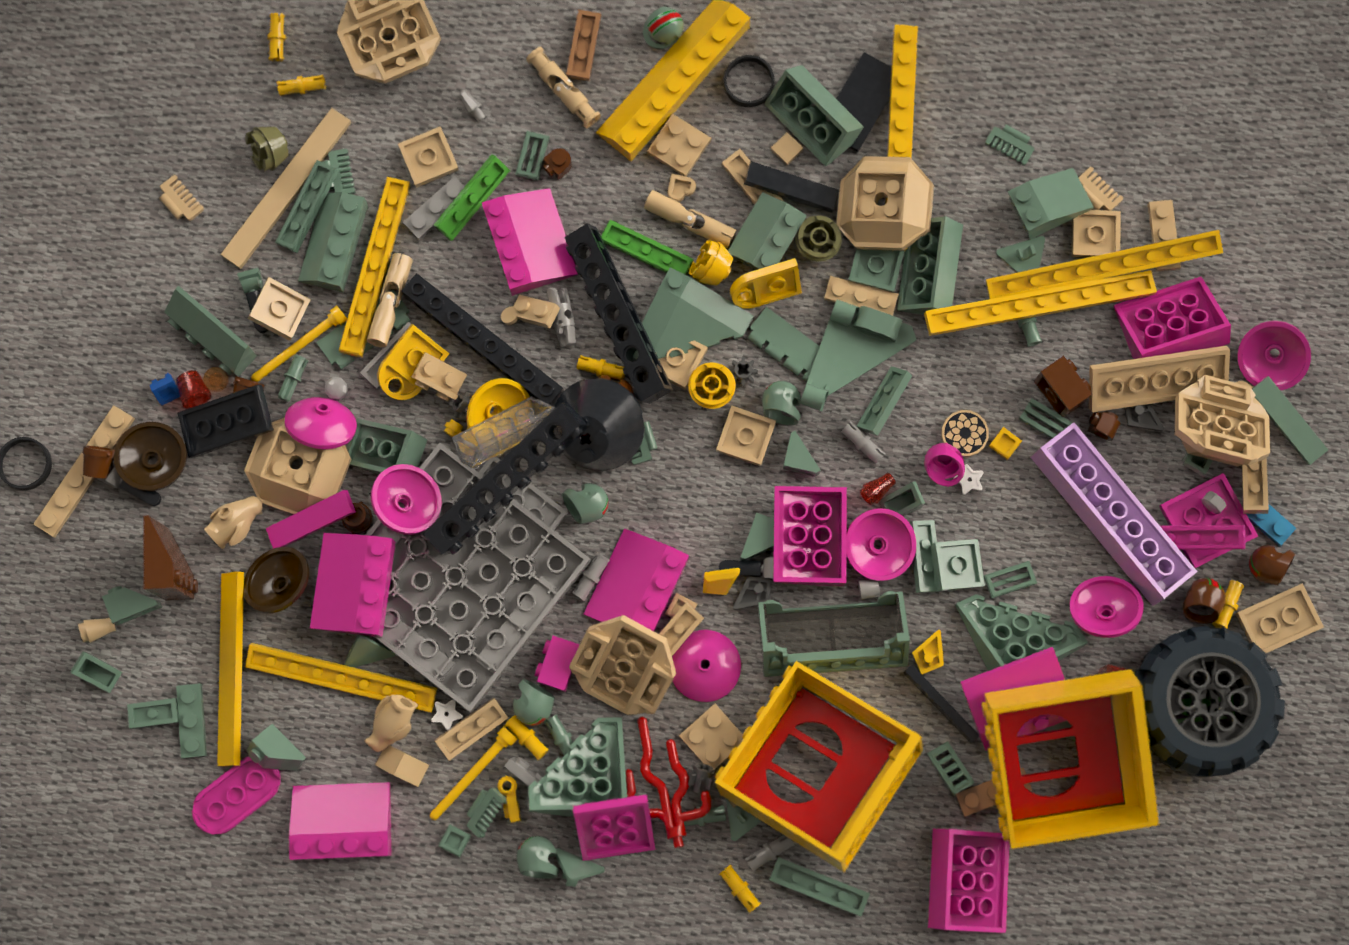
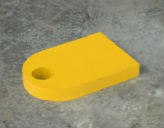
M795 258L748 272L737 278L730 287L733 303L740 308L746 309L759 307L802 293L799 269Z
M411 324L381 362L377 373L379 386L385 394L394 399L407 400L413 398L423 389L415 385L417 380L412 378V375L424 352L443 362L449 353L415 325ZM392 379L400 381V388L396 392H391L388 388V384Z

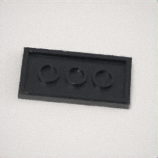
M863 52L836 98L864 127L854 143L849 147L856 152L860 151L890 100L892 67L866 52Z
M260 384L177 413L188 458L198 457L274 431L263 386Z

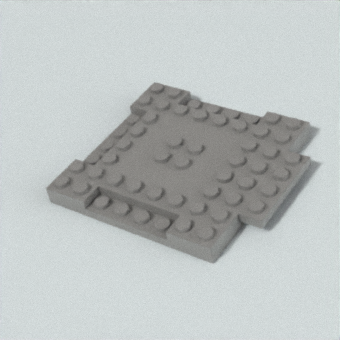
M439 443L420 466V469L433 478L441 493L442 507L437 520L486 475L500 459L492 455L481 470L477 472ZM505 474L502 482L507 488L511 481L509 476ZM531 483L523 490L518 489L513 494L514 499L504 507L501 505L496 510L497 515L488 523L484 521L478 527L480 531L471 539L467 537L461 543L463 547L454 555L451 553L441 555L423 534L425 531L417 534H401L386 527L379 519L366 534L393 538L396 541L383 637L375 638L471 713L501 677L502 672L560 598H563L591 562L589 557L555 532L568 512ZM487 491L485 499L491 504L493 495L490 491ZM398 502V505H399L401 508H404V504L401 503V502ZM470 507L468 515L472 520L476 517V511ZM453 523L451 531L457 536L459 528Z

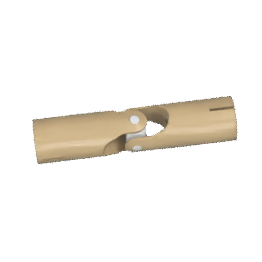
M654 190L649 194L644 206L645 210L670 222L683 223L681 225L685 229L715 242L720 241L727 249L730 247L731 240L734 239L737 232L736 229L692 209L687 211L681 203ZM697 216L705 220V224L701 229L692 228L696 224Z
M395 253L392 256L380 295V304L375 311L367 337V342L374 346L387 347L396 318L395 308L400 304L403 295L402 290L406 285L413 259L407 255ZM391 289L398 290V297L394 295L392 292L388 291Z

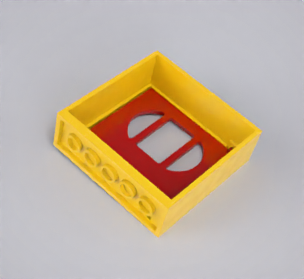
M796 661L793 666H789L785 670L782 677L784 680L780 686H775L769 695L770 701L766 707L762 706L757 712V720L752 727L748 726L743 733V741L739 747L735 746L730 752V760L725 767L722 766L716 773L715 784L721 796L844 873L923 751L922 736ZM802 687L806 688L807 690L811 691L812 693L816 694L825 701L829 702L830 704L834 705L835 707L839 708L840 710L844 711L845 713L849 714L850 716L854 717L855 719L859 720L863 724L867 725L868 727L872 728L873 730L877 731L878 733L882 734L883 736L887 737L888 739L892 740L897 744L892 743L891 741L887 740L886 738L867 728L863 724L859 723L858 721L854 720L853 718L849 717L848 715L829 705L825 701L806 691ZM804 723H819L829 727L839 737L843 754H836L797 730L796 726ZM789 735L837 763V766L820 791L772 762ZM766 771L774 772L814 798L804 803H790L780 799L770 789Z
M1131 669L984 693L985 702H981L983 716L986 717L987 722L985 734L990 744V748H988L989 760L994 770L991 771V776L997 794H994L996 807L1000 813L998 825L1004 841L1009 842L1011 849L1159 825L1142 685ZM1041 715H1056L1064 718L1072 725L1070 728L1017 736L1019 730L1026 722ZM1075 736L1078 766L1021 775L1018 745ZM1079 775L1076 782L1068 790L1054 796L1038 795L1024 786L1026 783Z

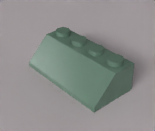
M803 65L786 69L765 102L770 111L825 166H828L848 149L864 128Z
M344 192L327 193L316 216L298 282L344 293L368 208L365 197Z
M946 216L931 218L930 232L923 237L921 236L912 245L907 247L904 256L897 311L924 315L925 311L952 306L963 224Z
M180 286L176 287L164 312L170 318L167 322L177 331L182 328L187 332L184 337L193 345L197 343L204 347L202 352L212 361L216 357L221 362L219 367L228 375L234 373L239 377L257 355L243 340Z

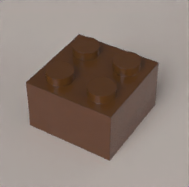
M1064 356L1042 370L1034 380V383L1057 414L1062 417H1066L1083 405L1092 395L1090 384L1086 379L1079 377L1076 373L1077 368L1075 364Z

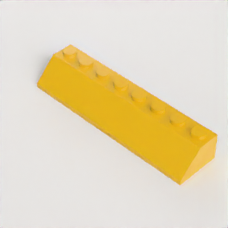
M712 0L596 131V134L629 161H632L749 29L750 17L733 3L723 0Z

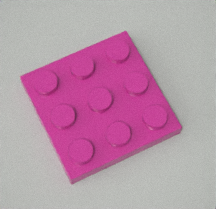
M1224 473L1159 506L1169 525H1245V543L1258 537L1247 514H1243V507ZM1209 491L1218 494L1227 505L1219 514L1209 511L1201 501ZM1233 549L1183 551L1192 566L1197 568Z
M647 795L573 806L583 861L655 850Z

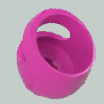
M939 443L927 451L924 466L932 481L941 486L948 487L956 485L962 480L965 474L963 456L957 448L948 443ZM956 475H958V476H957L956 478H954L953 480H949V481L945 480V479L952 478V477H955Z

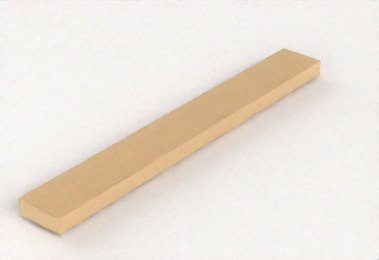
M330 109L221 253L222 257L242 269L303 188L316 160L322 162L349 127L351 121L335 109Z

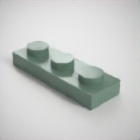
M890 367L857 424L860 430L876 436L879 435L912 377L908 371Z
M935 520L911 521L909 523L916 536V553L913 559L916 593L940 592L937 588L931 547L932 543L937 542Z
M202 684L176 686L181 758L207 756Z

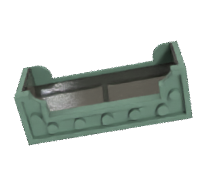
M887 591L878 598V602L782 609V605L774 600L758 602L764 677L783 676L785 670L789 666H793L796 661L816 673L908 666L910 638L903 591Z

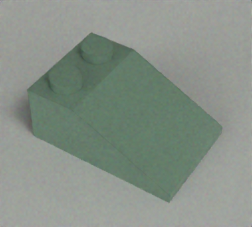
M1074 168L1028 181L1008 191L1010 202L1030 240L1094 209Z
M357 418L356 433L347 445V450L352 459L350 466L378 475L394 465L407 464L418 467L427 439L411 430Z

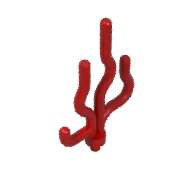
M641 716L637 720L643 748L640 771L643 778L658 790L662 808L649 809L650 818L661 819L664 822L668 840H673L674 848L684 847L682 838L687 836L684 822L706 816L711 809V796L708 791H703L701 793L702 806L698 809L682 812L681 801L689 788V777L687 771L679 762L675 741L669 739L666 742L669 763L680 780V785L670 803L665 783L650 771V763L653 757L652 744L647 720ZM627 769L625 770L627 797H632L636 793L635 780L632 770Z

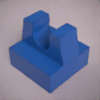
M170 373L165 374V378L159 381L156 379L152 380L150 385L151 391L161 406L183 396Z

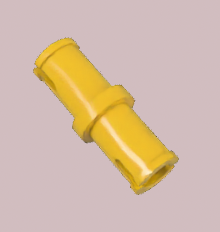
M278 13L270 14V33L267 34V39L270 41V61H274V58L275 61L284 60L283 42L286 41V35L284 34L285 15L280 13V16H278Z
M323 74L305 78L297 76V79L277 81V85H279L277 89L280 96L300 93L302 95L306 94V91L326 89V82Z
M580 355L577 362V370L594 373L597 377L608 375L610 378L620 380L625 376L623 372L624 366L608 363L606 359L596 360Z
M1235 580L1229 581L1225 592V606L1219 618L1212 623L1215 627L1219 629L1228 628L1233 612L1238 609L1237 602L1244 588L1242 583Z
M515 715L506 722L505 726L519 739L518 743L521 746L524 745L537 760H540L549 751L535 736L536 732L533 729L529 730Z
M729 865L724 871L719 873L731 888V894L734 897L737 896L748 910V913H751L756 907L761 905V902L757 900L748 888L749 884L747 881L743 882L732 865Z

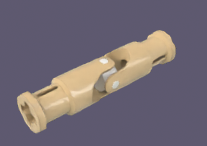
M542 47L536 48L526 58L528 64H532L539 71V76L561 98V101L571 113L576 114L581 119L585 129L591 127L599 120L601 114L592 109L588 104V99L573 86L571 80L554 61L549 60L543 53L544 49ZM558 76L562 81L556 84L555 80Z

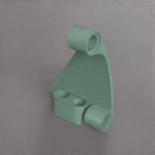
M837 299L799 404L822 411L827 396L917 341L912 326L902 323L901 319L866 306L858 307Z

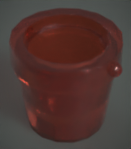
M187 371L177 377L176 382L181 396L180 400L184 408L189 409L206 403L211 399V392L198 371Z

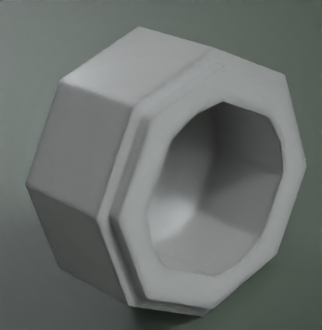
M332 377L325 382L324 391L330 399L341 401L348 394V385L342 378Z
M1212 491L1207 492L1201 499L1203 505L1215 514L1221 513L1227 506L1225 501Z

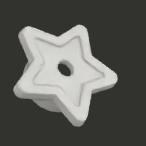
M965 464V474L962 480L958 482L962 487L963 495L972 489L982 491L979 481L984 473L982 470L973 471L968 464Z
M454 699L447 704L435 702L437 713L432 718V722L442 723L446 730H449L454 721L463 718L456 711V701Z

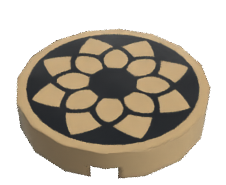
M960 410L952 413L945 420L941 429V439L943 443H948L957 448L963 457H971L978 454L985 447L989 439V429L986 421L979 414L971 410Z

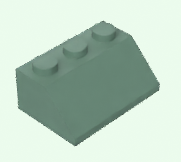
M762 192L730 245L728 252L735 259L753 270L778 264L807 215L790 204Z

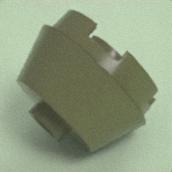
M254 127L251 132L245 134L246 145L251 144L253 153L250 157L259 170L273 171L288 158L287 140L277 127Z
M812 216L803 221L795 235V242L799 252L804 257L820 262L829 260L837 254L841 247L842 235L837 224L830 218Z

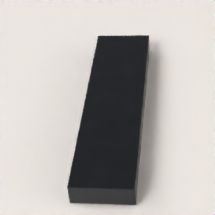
M753 161L748 166L744 185L830 213L835 208L839 189Z
M911 665L903 672L970 743H973L979 737V734L914 666Z

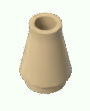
M110 618L83 620L84 623L78 624L83 643L87 641L91 643L116 631L115 624L111 622Z

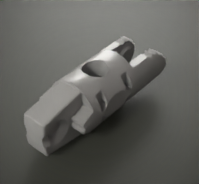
M548 288V301L560 307L553 322L554 330L558 336L560 346L570 347L576 343L575 322L568 290L560 288L558 291L555 288Z

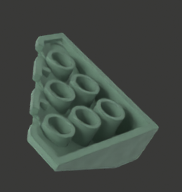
M670 267L642 324L660 359L666 357L667 352L675 347L682 349L685 354L688 353V350L696 348L688 343L691 341H696L709 348L719 345V340L733 337L734 340L742 338L754 316L693 278ZM638 350L633 354L634 360H637L639 356ZM674 350L669 354L671 358L682 355L681 352L677 350Z
M975 594L955 605L988 671L1053 647L1059 662L1088 643L1075 623L1065 621L1064 625L1055 624L1049 621L1050 616L1032 611L1029 616L1017 612L1018 606L1001 601L998 606L987 604L984 602V596Z
M622 717L597 718L591 724L592 729L585 736L581 734L568 747L570 751L562 759L558 757L545 770L546 775L538 783L534 781L528 787L529 812L574 817L573 806L627 798Z

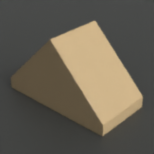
M388 746L381 752L375 766L419 787L429 767L428 764L392 746Z

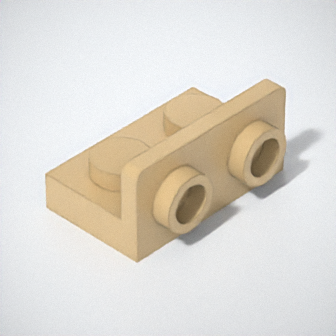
M424 352L412 378L417 380L415 385L427 391L431 387L437 391L436 396L449 401L450 398L457 399V393L467 374Z

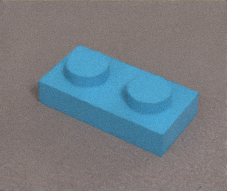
M1269 504L1268 514H1247L1250 522L1279 547L1296 530L1295 526Z

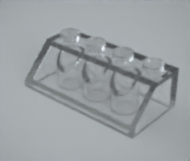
M532 396L453 436L460 462L470 468L482 466L485 461L492 457L503 455L506 450L515 447L556 407Z

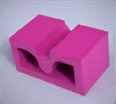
M552 636L551 641L547 640L543 649V654H546L544 662H539L535 672V676L538 677L537 682L566 692L572 675L569 666L580 644L556 636Z

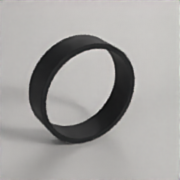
M740 56L734 59L725 70V93L733 103L748 108L759 106L766 102L774 89V72L768 62L758 56ZM755 62L762 65L768 71L772 84L766 95L758 100L744 101L735 97L730 92L726 79L730 70L737 64Z
M18 437L8 441L1 448L0 478L9 486L18 490L35 489L42 485L50 475L52 458L48 449L39 441L30 437ZM21 442H33L38 444L44 451L46 457L44 472L38 480L29 485H14L4 475V457L14 445Z

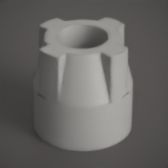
M866 579L858 581L861 600L880 597L878 580Z

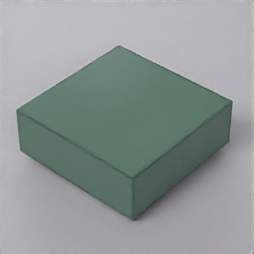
M449 824L438 846L461 857L472 835Z

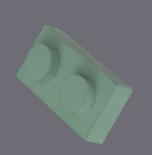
M177 698L127 704L129 729L179 723Z

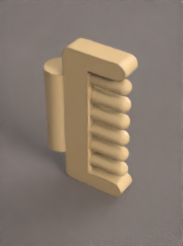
M1089 167L1079 177L1082 186L1096 210H1100L1103 207L1106 211H1112L1123 200V196H1118L1117 192L1112 194L1114 189H1109L1110 186L1108 184L1105 185L1106 182L1104 180L1095 186L1101 180V177L1098 176L1091 182L1097 176V173L1094 172L1090 175L1094 169Z
M173 175L160 186L164 194L159 199L177 220L184 215L188 221H191L204 211V207L199 202H195V197L191 198L193 195L189 193L188 189H185V185H181L182 182L178 181V177Z

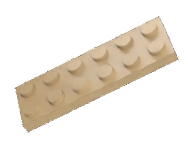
M1227 346L1090 365L1089 384L1092 395L1089 397V409L1091 412L1172 401L1175 400L1179 392L1197 382L1204 375L1229 381L1230 349Z

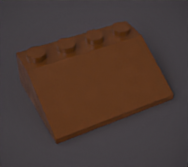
M143 515L144 590L165 601L194 599V593H198V580L194 579V574L172 532L149 515Z

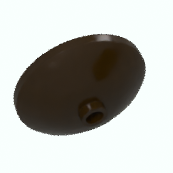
M143 422L129 428L119 438L114 452V465L121 479L129 486L141 491H158L170 486L180 477L187 461L186 446L181 436L172 427L160 422ZM151 458L157 459L155 464H149V460Z
M277 547L258 557L250 566L244 579L243 593L247 603L256 611L265 614L280 612L294 604L303 594L309 580L310 572L306 558L298 550L291 547Z

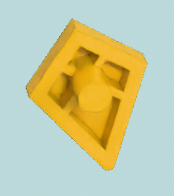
M740 568L704 572L703 593L727 595L740 574Z
M937 630L912 652L922 675L944 666L941 630Z

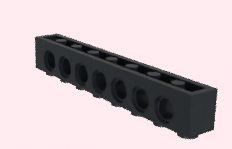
M588 223L564 237L567 243L566 250L574 258L577 264L575 269L586 283L585 290L589 297L593 298L596 305L594 306L595 312L602 318L605 324L604 331L614 343V353L624 365L623 372L634 386L633 393L635 397L641 402L651 404L672 392L673 388L597 227ZM590 249V255L586 258V251ZM600 269V275L595 279V272ZM609 289L610 294L608 298L605 299L604 294L606 290ZM618 309V310H619V316H618V318L615 320V319H614V313H615V311ZM628 330L629 336L626 340H624V332ZM638 350L639 356L637 360L634 361L633 354L635 351ZM647 371L648 379L644 382L643 374Z
M416 273L403 288L402 293L404 297L505 377L523 386L528 395L551 411L557 399L563 393L564 388Z
M568 402L560 403L423 534L441 555L450 553L454 555L463 547L461 543L467 537L469 539L474 537L480 531L478 527L484 521L486 523L491 521L497 515L496 510L501 505L504 507L514 499L513 494L518 489L523 490L532 482L530 478L536 472L537 474L543 472L549 466L547 462L553 456L555 458L560 456L566 450L565 445L570 440L575 441L584 433L582 429L587 423ZM557 425L563 430L561 438H557L554 434V429ZM539 442L545 445V452L542 455L537 451ZM522 458L528 463L526 471L520 468V460ZM505 474L509 476L511 481L508 488L502 482ZM487 491H490L493 495L491 504L485 499ZM470 507L476 511L474 520L468 515ZM453 523L459 528L457 536L451 531Z

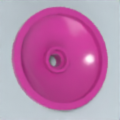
M1267 321L1254 326L1245 334L1238 349L1239 368L1243 376L1254 386L1266 376H1269L1281 391L1291 388L1303 379L1311 363V348L1307 338L1298 328L1283 321ZM1272 349H1277L1279 351V354L1277 356H1272L1270 354V351Z
M323 397L306 398L294 403L287 410L284 420L285 428L294 440L316 449H333L347 444L353 439L357 428L355 416L347 407L335 400Z
M400 464L385 469L376 478L371 489V504L376 516L386 527L401 534H417L427 530L435 523L441 512L442 498L436 482L424 470L412 465ZM398 502L403 503V504H404V508H401V507L398 505Z
M883 508L868 510L855 518L847 530V559L859 574L868 579L884 581L896 578L908 569L916 553L914 530L902 515L893 510ZM876 540L881 543L879 549L874 548L873 544Z
M1099 576L1084 581L1074 590L1070 598V614L1075 624L1086 633L1097 637L1113 638L1127 634L1139 624L1143 615V600L1138 590L1129 582L1117 577Z
M698 630L692 632L672 656L676 671L672 682L680 693L694 701L712 702L725 697L732 691L740 677L741 659L737 648L730 639L716 631ZM707 660L710 663L709 668L703 669L700 665L701 662Z

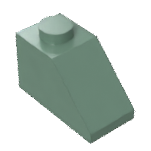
M756 513L740 560H750L774 548L773 518Z
M122 586L114 587L108 590L107 595L102 596L111 622L117 626L162 608L160 602L125 587L122 588Z
M273 724L256 736L246 750L251 760L258 763L262 768L297 771L306 759Z

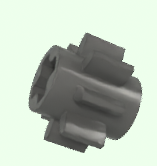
M742 356L741 361L738 363L733 360L732 364L735 368L729 370L734 375L735 383L737 381L741 382L742 387H744L747 381L753 384L754 379L751 375L758 374L757 369H752L754 360L747 362L744 356ZM739 368L742 370L747 368V375L744 373L739 375Z
M465 392L464 395L460 394L453 402V410L457 411L455 417L463 422L467 421V408L473 393Z
M699 763L694 766L693 770H688V785L691 786L692 791L701 794L703 791H710L711 787H716V772L713 771V767Z

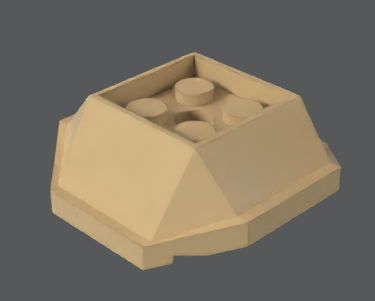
M347 0L345 11L337 30V35L355 75L384 84L428 66L441 40L424 0ZM389 34L395 35L390 41L384 40Z
M864 156L840 182L836 224L856 249L903 251L921 236L923 237L930 232L934 185L910 157ZM888 198V201L885 205H877L880 199Z
M1204 375L1176 396L1175 435L1181 439L1188 454L1237 467L1241 465L1248 466L1262 461L1270 454L1269 415L1255 398L1256 395L1251 387Z
M285 418L272 422L274 431L257 437L244 471L257 498L262 501V504L294 515L338 493L352 459L346 445L333 449H316L297 442L288 434L284 424ZM294 460H303V464L299 469H292Z
M624 615L590 626L569 666L572 673L576 675L584 692L626 715L655 714L676 675L667 639Z

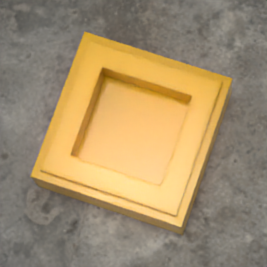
M1003 427L988 447L1008 461L1022 440Z

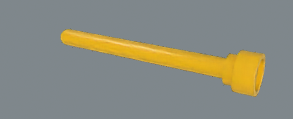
M337 305L329 310L331 313L327 315V319L253 373L251 380L259 382L330 327L344 324L347 321L346 316Z
M505 726L498 731L497 741L430 813L432 820H437L504 747L512 746L518 738Z

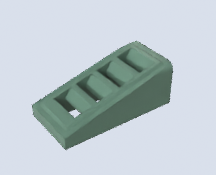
M948 741L927 753L952 796L975 783ZM947 750L949 755L938 761L936 756ZM953 759V764L945 769L941 767L942 764ZM958 767L959 772L951 777L947 776L946 773ZM963 776L965 780L954 786L952 781Z

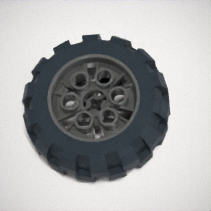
M1194 627L1168 636V638L1156 644L1143 657L1144 661L1140 668L1135 671L1134 675L1142 685L1149 748L1159 757L1158 761L1173 770L1186 772L1189 776L1207 778L1229 775L1246 769L1260 760V755L1266 749L1272 747L1279 735L1277 730L1279 720L1284 719L1285 700L1280 698L1279 686L1283 684L1277 669L1270 667L1265 659L1267 654L1255 642L1249 643L1242 639L1240 633L1226 628ZM1205 664L1212 665L1211 677L1206 671ZM1194 673H1199L1203 678L1200 686L1193 682ZM1219 673H1223L1227 677V684L1225 686L1218 682L1217 677ZM1176 678L1185 683L1188 688L1185 690L1174 686ZM1236 682L1239 689L1231 691L1229 687ZM1183 694H1187L1191 698V705L1189 707L1184 706L1181 702ZM1233 694L1240 698L1239 707H1235L1231 703L1230 699ZM1219 697H1220V700H1221V704H1220V705H1218V702H1219V701H1218V698H1219ZM1204 698L1211 700V705L1206 707V704H1202L1201 700ZM1186 711L1187 715L1190 716L1178 724L1174 715ZM1232 711L1241 714L1239 721L1231 713ZM1197 715L1204 720L1202 729L1198 728L1194 723ZM1222 715L1226 716L1229 720V725L1226 729L1219 724V718ZM1211 725L1213 726L1215 740H1207L1208 728Z

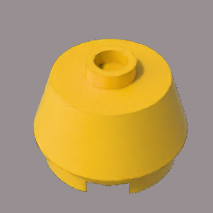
M708 239L699 251L701 253L696 262H692L689 275L693 276L699 283L717 286L723 279L725 280L731 271L730 266L733 256L720 241L715 242Z
M710 362L698 366L692 372L688 381V390L691 398L695 403L704 408H720L726 405L735 393L736 384L733 374L727 367L719 363Z

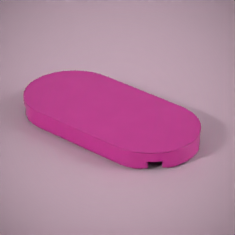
M250 757L242 759L240 766H233L203 789L200 795L196 796L192 810L195 824L198 828L201 827L202 831L213 835L229 832L276 795L281 783L279 769L262 768L258 763L252 761Z

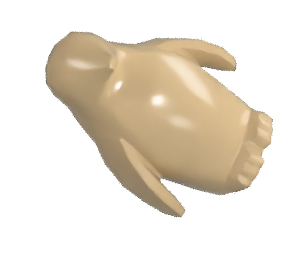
M251 496L220 506L211 514L210 519L212 521L204 530L221 549L225 548L227 543L230 546L236 545L247 536L256 515L262 514V501L255 496Z
M388 695L384 697L376 708L372 735L365 739V743L375 752H381L396 741L405 738L411 730V716L418 704L402 695Z

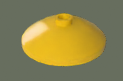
M506 378L493 379L479 387L473 394L467 408V426L472 437L481 445L492 449L506 448L517 442L526 432L532 416V404L527 391L519 383Z

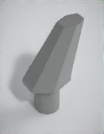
M466 91L459 94L469 114L472 113L478 122L485 118V115L479 108L481 104Z

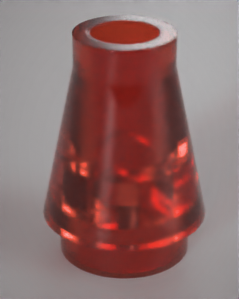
M887 472L883 476L863 484L860 494L869 505L878 504L890 488L896 484V481Z

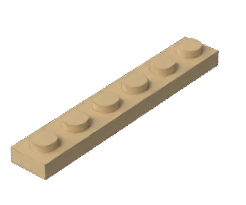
M113 405L87 445L115 449L119 438L129 429L135 418ZM83 453L80 454L33 524L54 538L95 479L83 475Z

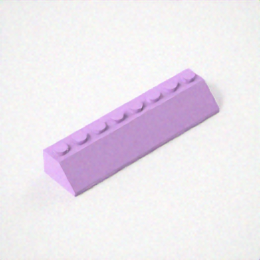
M1075 423L1064 429L1030 457L1152 606L1165 599L1197 572Z

